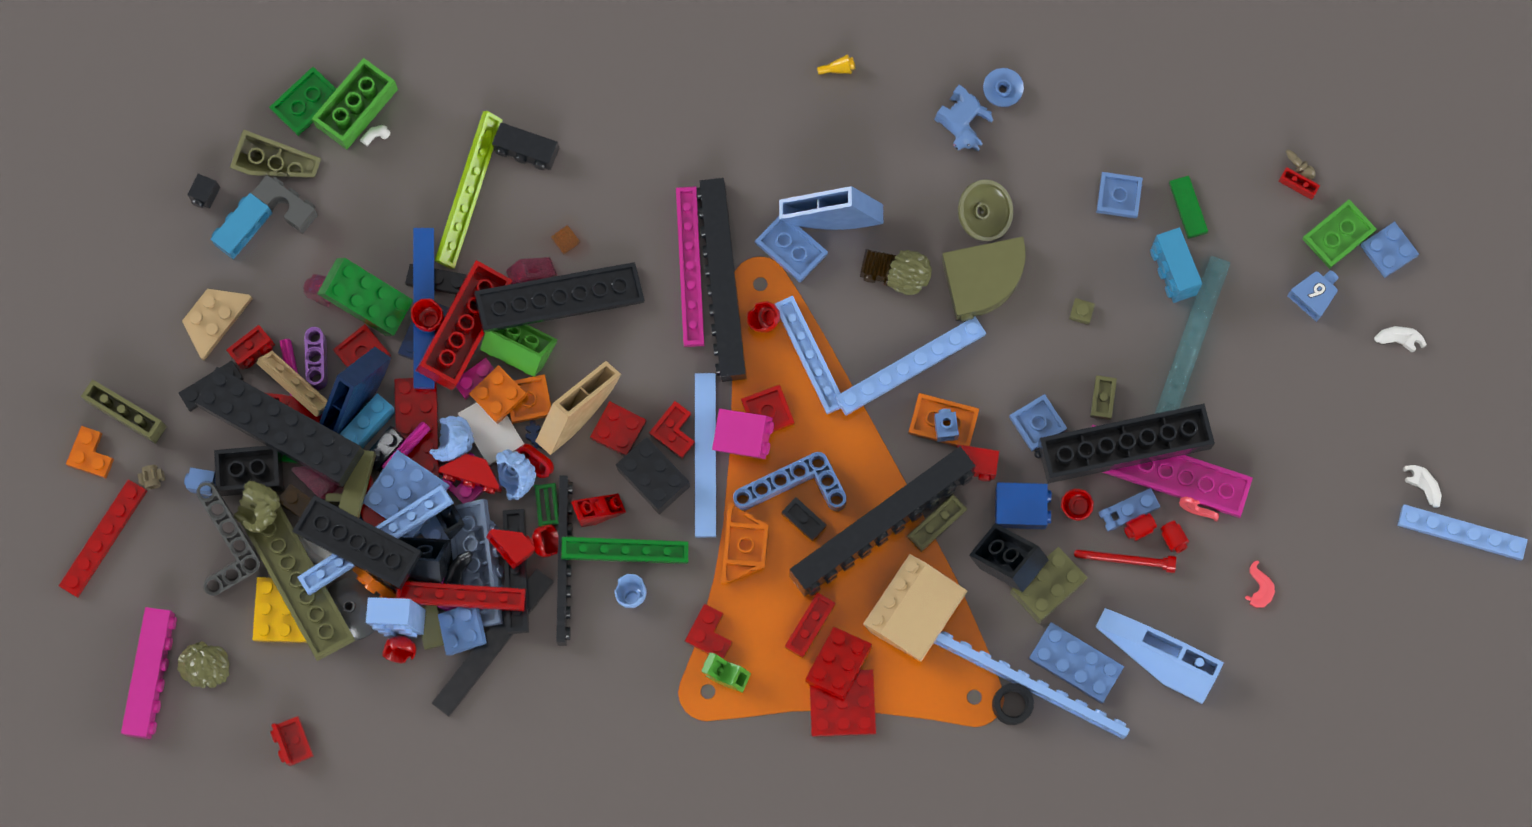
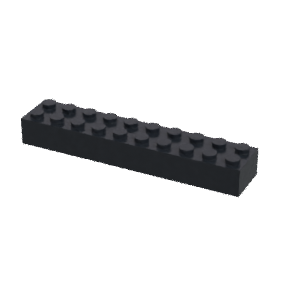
M958 447L790 569L791 580L804 597L808 594L813 596L821 589L820 586L823 583H831L838 577L837 574L841 570L847 571L853 567L856 559L859 557L864 559L872 552L871 549L874 546H882L889 540L888 537L892 533L897 535L906 528L904 525L910 520L912 523L918 520L925 509H933L939 504L938 501L943 496L948 498L956 492L955 488L960 484L964 486L973 479L975 464L962 447Z

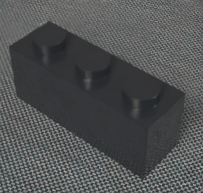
M502 122L492 143L496 154L502 157H507V155L514 157L516 161L523 164L526 162L531 163L540 170H545V168L551 170L559 151L557 141Z

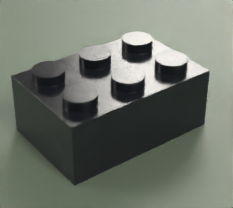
M648 437L644 438L616 464L620 474L659 515L690 487L688 479Z
M267 445L214 450L216 487L221 496L242 495V492L245 490L244 486L248 481L264 484L270 487L272 491H284L282 454Z
M996 523L969 554L979 569L1021 592H1024L1049 561L1038 545Z

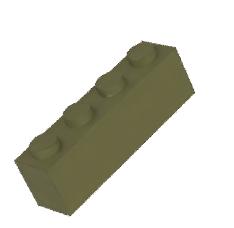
M93 379L81 395V398L88 404L155 444L167 428L158 418Z

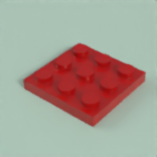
M859 670L844 700L810 685L812 737L876 734L873 670Z

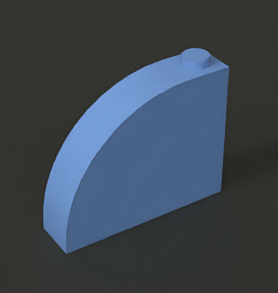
M850 186L779 200V219L795 226L812 229L844 230L883 224V204Z

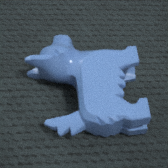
M959 84L950 98L951 101H957V104L955 103L951 109L942 106L934 120L940 122L955 136L953 144L956 150L973 148L979 151L978 145L981 146L983 143L969 124L976 115L992 122V112L980 106L976 97L969 94Z

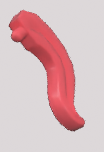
M1191 497L1180 498L1179 505L1185 511L1214 519L1216 522L1218 521V513L1197 506V504H1200L1199 500H1194Z
M1257 560L1251 564L1249 573L1257 581L1260 588L1257 592L1253 593L1252 597L1245 596V599L1249 600V604L1255 608H1264L1272 601L1275 588L1271 579L1257 568L1259 564Z

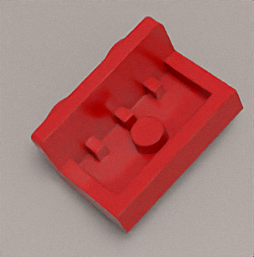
M257 325L226 349V351L238 366L244 370L245 368L252 367L260 356H264L272 351V347L275 344L261 326Z
M298 716L279 724H271L273 730L270 733L274 743L278 742L281 750L278 751V755L282 763L285 762L287 765L292 766L314 757Z

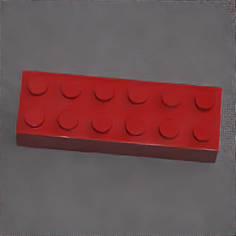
M476 260L415 371L452 391L458 384L484 335L474 292L510 285L512 279Z

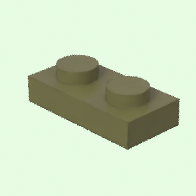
M1096 375L1090 417L1106 420L1112 419L1117 378Z

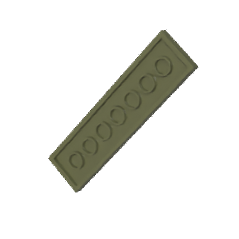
M279 506L276 511L275 521L265 530H262L260 533L249 532L248 529H245L315 659L319 661L354 642L355 639L326 586L309 596L297 578L314 565L298 536L292 532L293 527L282 507Z

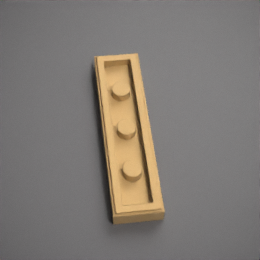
M270 351L258 359L256 364L313 415L318 417L323 413L328 400L278 355Z

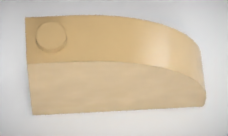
M605 361L552 404L535 442L550 455L572 438L594 415L613 390L621 373Z

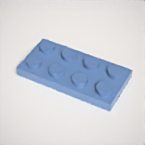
M1052 622L1029 657V660L1100 703L1104 702L1124 668L1123 665Z

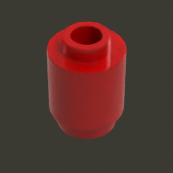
M1143 513L1126 522L1124 532L1128 539L1137 541L1151 534L1157 528V525L1150 513L1146 515Z
M1175 520L1160 528L1162 531L1161 535L1171 552L1176 551V553H1180L1188 548L1187 544L1190 541L1180 524H1177Z

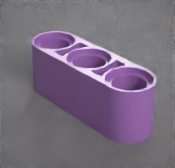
M310 327L304 336L305 374L308 383L316 390H320L328 382L327 340L320 328ZM314 335H320V339L317 342H311V338ZM321 355L319 361H311L313 356ZM315 375H321V379L318 382H312V378Z

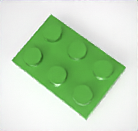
M1349 199L1303 236L1302 240L1331 269L1377 229Z

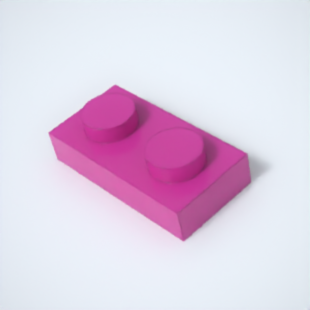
M487 358L465 372L456 385V388L465 400L470 397L469 393L494 370Z

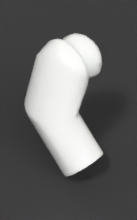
M385 125L371 127L362 136L360 141L368 146L375 137L381 136L382 139H387L391 132Z

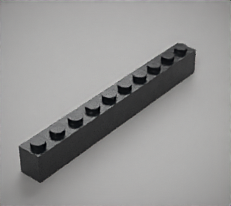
M724 178L699 180L700 187L696 188L697 199L702 200V207H698L699 217L704 219V226H700L702 239L706 238V245L703 246L704 258H708V265H705L706 277H710L707 292L708 297H712L713 304H709L710 317L714 316L715 324H711L712 336H716L717 344H713L714 356L719 358V363L715 364L716 375L721 376L722 382L744 380L747 378Z

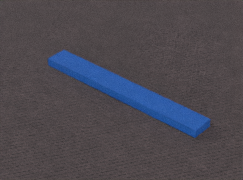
M413 228L414 305L420 299L430 298L434 300V228ZM414 323L413 389H434L435 381L415 371L434 337V331L424 332L417 328Z

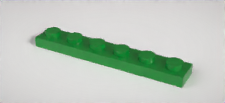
M562 537L561 559L687 564L689 541Z

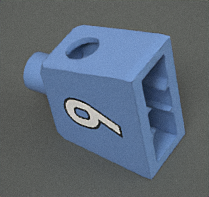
M1331 270L1324 276L1316 271L1292 288L1287 296L1317 322L1338 292V289L1333 284L1339 278Z

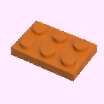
M919 393L908 434L937 441L934 416L941 409H951V412H956L959 437L958 440L943 441L941 443L956 447L958 445L970 446L979 408ZM949 420L943 421V424L945 426H949L951 424Z

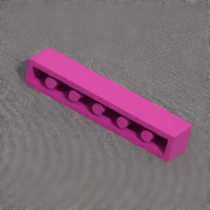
M145 607L121 734L125 736L151 739L152 734L156 732L157 722H155V717L161 707L159 696L165 686L163 675L169 665L167 654L173 644L171 633L177 623L175 614L170 610Z

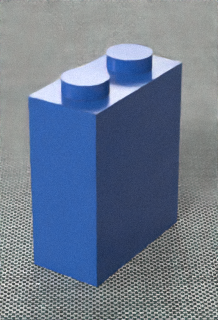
M997 482L995 487V523L1004 528L1046 529L1047 523H1051V511H1048V503H1051V490H1048V484Z

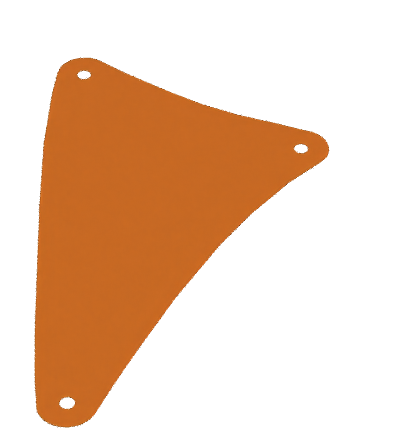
M753 257L744 261L735 270L747 379L732 381L731 410L745 412L741 402L742 398L780 385L795 424L770 434V451L766 455V459L729 454L723 528L715 575L707 605L723 613L714 632L732 641L724 660L751 673L743 693L707 678V675L701 672L709 654L694 647L678 690L679 700L683 709L690 716L701 721L744 718L792 711H811L810 684L805 682V678L833 627H836L872 644V648L860 670H873L875 713L930 719L971 727L989 724L996 719L992 710V699L995 693L1002 687L997 675L934 643L920 662L871 634L863 624L909 554L929 564L959 585L936 539L921 552L907 538V535L925 520L923 514L915 522L912 523L910 520L904 525L906 528L897 535L892 533L888 537L889 540L882 546H874L871 549L872 552L867 557L856 559L854 561L855 565L849 570H841L834 581L829 584L827 582L823 583L818 593L835 602L834 608L803 658L785 648L787 641L816 595L810 596L808 594L804 597L791 580L790 569L907 484L864 406L848 415H845L842 409L828 415L826 414L781 319L778 325L770 332H757L750 328L747 323V312L755 307V303L768 301L775 304L793 296L840 393L853 387L829 342L785 270L775 260L768 257ZM758 277H762L767 281V287L763 291H758L753 286L754 280ZM822 452L825 454L846 494L844 509L841 511L831 510L813 478L745 510L744 512L769 525L765 568L729 583L721 584L728 503L734 504L733 495L735 491L812 453ZM816 459L812 464L819 468L824 465V462ZM797 468L793 473L800 477L805 474V471L802 468ZM778 477L775 483L782 486L786 483V480L783 477ZM826 477L822 480V483L825 486H830L833 484V480ZM759 486L756 489V492L760 495L768 491L764 486ZM745 495L737 498V501L741 504L749 500ZM839 496L831 498L834 504H840L843 501ZM795 497L827 525L813 542L781 514ZM964 596L942 631L951 634L953 640L959 643L961 641L972 645V649L977 652L981 650L990 654ZM706 684H710L715 688V695L710 699L702 697L700 692L701 688ZM971 690L979 691L982 695L980 703L975 705L969 703L967 700L968 692ZM1004 695L1000 701L1001 709L1004 704Z

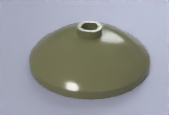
M979 180L966 187L958 204V216L963 229L969 236L979 241H993L1007 232L1013 218V204L1010 195L1002 185L992 180Z

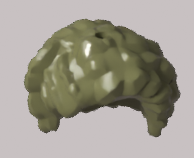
M900 250V253L895 256L896 260L892 261L890 265L892 269L889 270L887 276V285L896 292L905 295L917 294L922 286L929 284L932 275L930 260L924 254H920V252Z
M248 481L244 486L245 490L242 492L243 496L239 501L241 505L238 506V511L234 513V518L237 519V522H241V525L248 529L249 532L260 533L275 521L280 500L277 493L272 491L270 487L255 481Z
M201 641L188 645L182 654L179 655L177 670L180 672L181 678L188 681L192 687L205 688L208 686L209 688H215L217 684L221 685L222 682H226L227 677L230 675L228 655L220 646H208L205 642Z

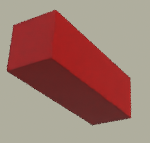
M1287 167L1278 181L1311 200L1320 187L1319 184Z

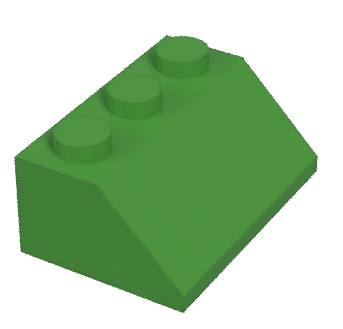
M522 325L485 332L480 350L504 361L507 365L522 370L525 374L535 377L544 367L557 343V339L529 325Z

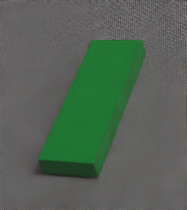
M1189 175L1169 181V186L1187 238L1190 239L1207 234L1208 229Z

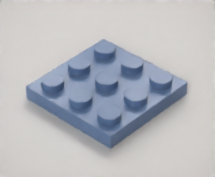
M397 450L365 495L363 503L388 519L441 484L446 491L450 485ZM424 523L409 531L408 534L415 537Z

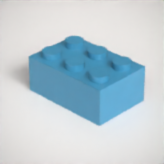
M1180 227L1156 235L1150 253L1152 259L1158 263V274L1166 283L1165 291L1168 298H1172L1173 303L1196 296L1203 283Z

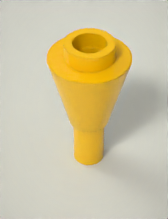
M847 54L828 65L817 67L819 75L830 72L852 74L855 64L853 57L849 58Z

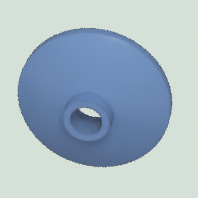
M999 68L987 75L984 80L983 91L985 97L992 104L999 107H1008L1020 100L1024 91V84L1021 77L1015 71ZM1005 88L1006 92L1002 93L999 91V89Z

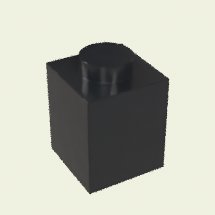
M197 174L187 195L194 206L199 208L204 206L210 209L220 186L217 181Z

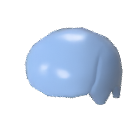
M626 574L618 579V585L614 593L617 602L621 606L636 608L644 602L647 589L641 577L636 574Z

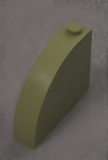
M1023 237L942 254L943 268L956 321L962 320V322H966L967 320L974 319V316L977 317L989 313L1010 298L1019 284L1025 265L1026 253Z

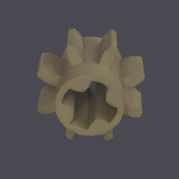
M157 465L142 467V473L137 474L139 484L141 486L145 485L147 490L161 487L160 481H165L164 471L158 469Z

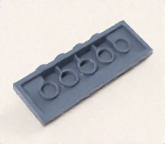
M480 499L455 505L465 526L451 539L453 560L459 554L466 551H471L473 554L471 563L463 572L462 580L464 585L505 587L501 581V577L504 576V569L502 565H499L501 554L486 538L491 529L499 530L494 521L490 520L488 501ZM480 609L483 628L503 623L501 610Z

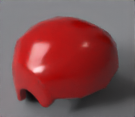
M430 298L420 299L414 303L411 309L413 323L424 332L435 331L440 327L444 319L443 310Z
M768 301L755 303V307L747 312V323L751 329L757 332H770L780 321L779 309L775 304Z
M1071 489L1062 497L1061 509L1072 520L1081 521L1088 518L1093 512L1094 501L1091 495L1083 489Z
M543 525L536 528L531 537L536 548L534 552L541 557L557 554L558 532L554 525Z
M393 636L386 641L382 656L392 662L405 663L409 657H411V660L414 659L417 648L415 643L408 637Z

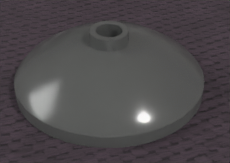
M346 578L330 586L328 592L356 641L366 638L375 631L366 623L368 597L380 598V593L376 591L373 594L356 578ZM352 603L353 608L346 610L347 604Z

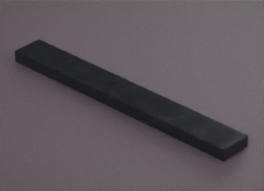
M538 569L527 580L528 614H530L554 583L553 580ZM506 610L502 612L503 623L491 626L485 634L487 644L473 649L432 702L435 707L448 717L512 637L513 634H507Z

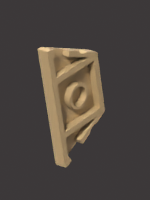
M207 289L192 307L182 322L202 360L205 361L253 299L252 296Z

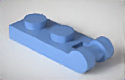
M1149 488L1101 510L1098 514L1101 519H1104L1105 527L1109 532L1143 513L1146 515L1160 508V504L1152 489ZM1116 513L1118 520L1114 521L1111 514Z

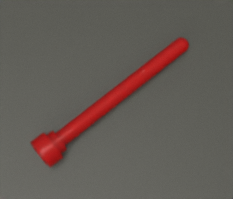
M1075 550L1074 552L1076 558L1161 567L1162 570H1166L1168 573H1175L1176 556L1157 559L1086 550Z

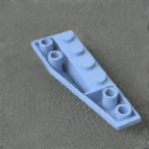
M1107 608L1104 609L1096 625L1100 632L1159 682L1203 704L1224 662L1176 638Z

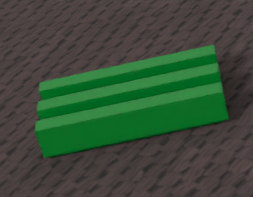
M556 483L535 485L539 527L543 525H559ZM548 488H552L555 520H551ZM540 489H544L547 521H543Z

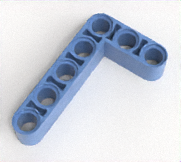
M815 452L739 488L733 495V502L737 508L745 511L813 478L828 507L833 511L844 509L846 494L826 455L822 452ZM820 459L824 462V465L818 468L812 463L814 460ZM797 468H802L805 474L799 477L793 472ZM778 477H783L786 483L780 486L775 483V480ZM826 477L831 478L833 484L825 486L822 480ZM759 486H764L768 491L760 495L756 492V489ZM741 495L749 498L744 504L737 501V498ZM839 496L843 501L840 504H834L831 498Z

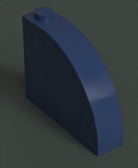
M374 347L339 373L319 423L340 434L374 397L385 376L391 357Z

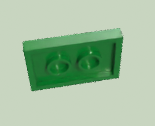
M312 67L269 108L299 136L313 123V116L335 92L336 88L317 69Z

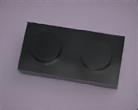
M392 426L385 431L369 450L374 451L376 454L373 468L379 472L383 469L382 465L406 440Z
M796 497L781 512L812 542L827 527L819 517Z

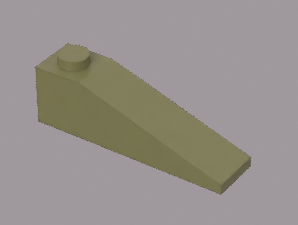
M243 130L230 168L247 175L314 178L321 158Z

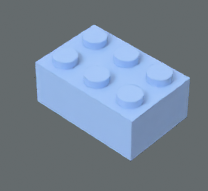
M368 597L366 623L373 630H378V633L384 634V637L391 638L397 636V634H403L408 638H417V635H424L426 610L411 599Z

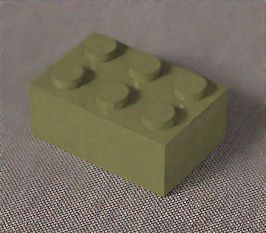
M1059 547L1047 556L1049 561L1024 592L1014 587L1010 592L1038 624L1084 584L1088 578Z

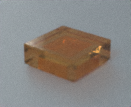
M568 225L551 236V239L563 254L580 243V240Z

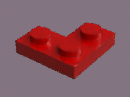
M674 401L649 432V435L681 459L684 458L695 444L694 440L680 431L681 427L691 416V412Z
M704 604L685 642L707 654L711 652L724 659L732 641L714 632L723 613Z

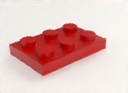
M833 627L806 676L805 682L844 700L868 656L872 644Z

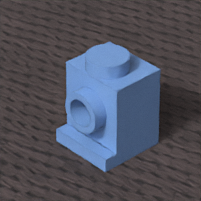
M951 409L939 410L938 414L934 416L937 442L958 440L959 431L956 412H951ZM949 420L951 424L949 426H945L943 424V421Z

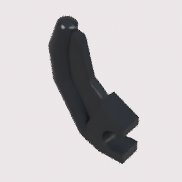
M471 551L459 554L450 563L443 584L464 585L462 580L463 572L472 561L471 557L473 554Z

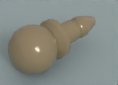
M1286 150L1288 158L1296 166L1295 171L1312 180L1315 177V169L1307 165V161L1302 162L1291 150Z

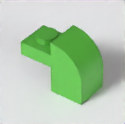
M711 652L701 672L707 675V678L742 693L751 675L743 667L727 662Z

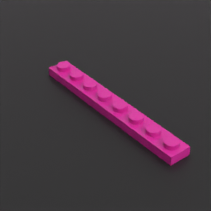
M696 187L676 188L683 345L684 347L704 346Z

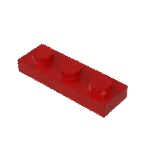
M817 592L787 641L785 648L803 658L836 603Z

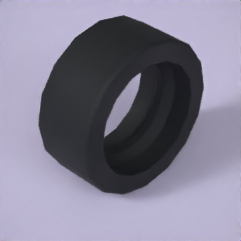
M1009 683L1002 686L992 699L994 715L1000 722L1007 725H1017L1024 722L1034 709V699L1031 692L1025 686L1018 683ZM1017 692L1024 698L1025 709L1019 716L1010 717L1002 711L1000 701L1006 693Z

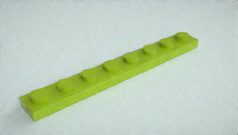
M483 111L434 260L449 269H455L493 152L492 143L499 125L503 121V119L489 111Z

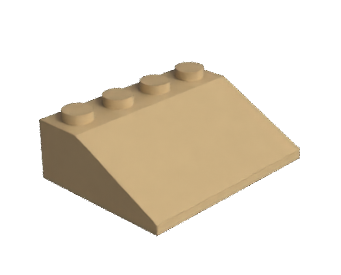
M909 554L863 624L871 634L921 662L962 601L967 590L929 564Z

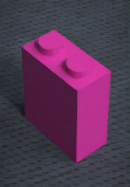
M719 409L712 450L766 459V455L770 451L769 436L774 429L773 418L765 415Z

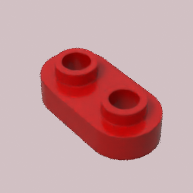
M523 444L516 450L520 454H524L525 458L529 459L530 463L535 466L537 477L547 478L553 473V462L532 445Z

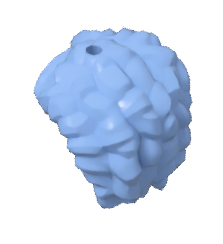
M448 416L440 419V446L438 449H431L430 454L433 455L435 460H440L441 462H450L467 454L472 449L474 442L473 432L467 420L460 416Z
M507 449L496 455L499 484L506 489L508 500H519L534 485L536 478L535 466L530 463L529 459L525 458L524 454Z

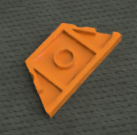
M728 503L721 584L729 583L765 568L769 525L761 520H757L751 514L742 511L732 503Z

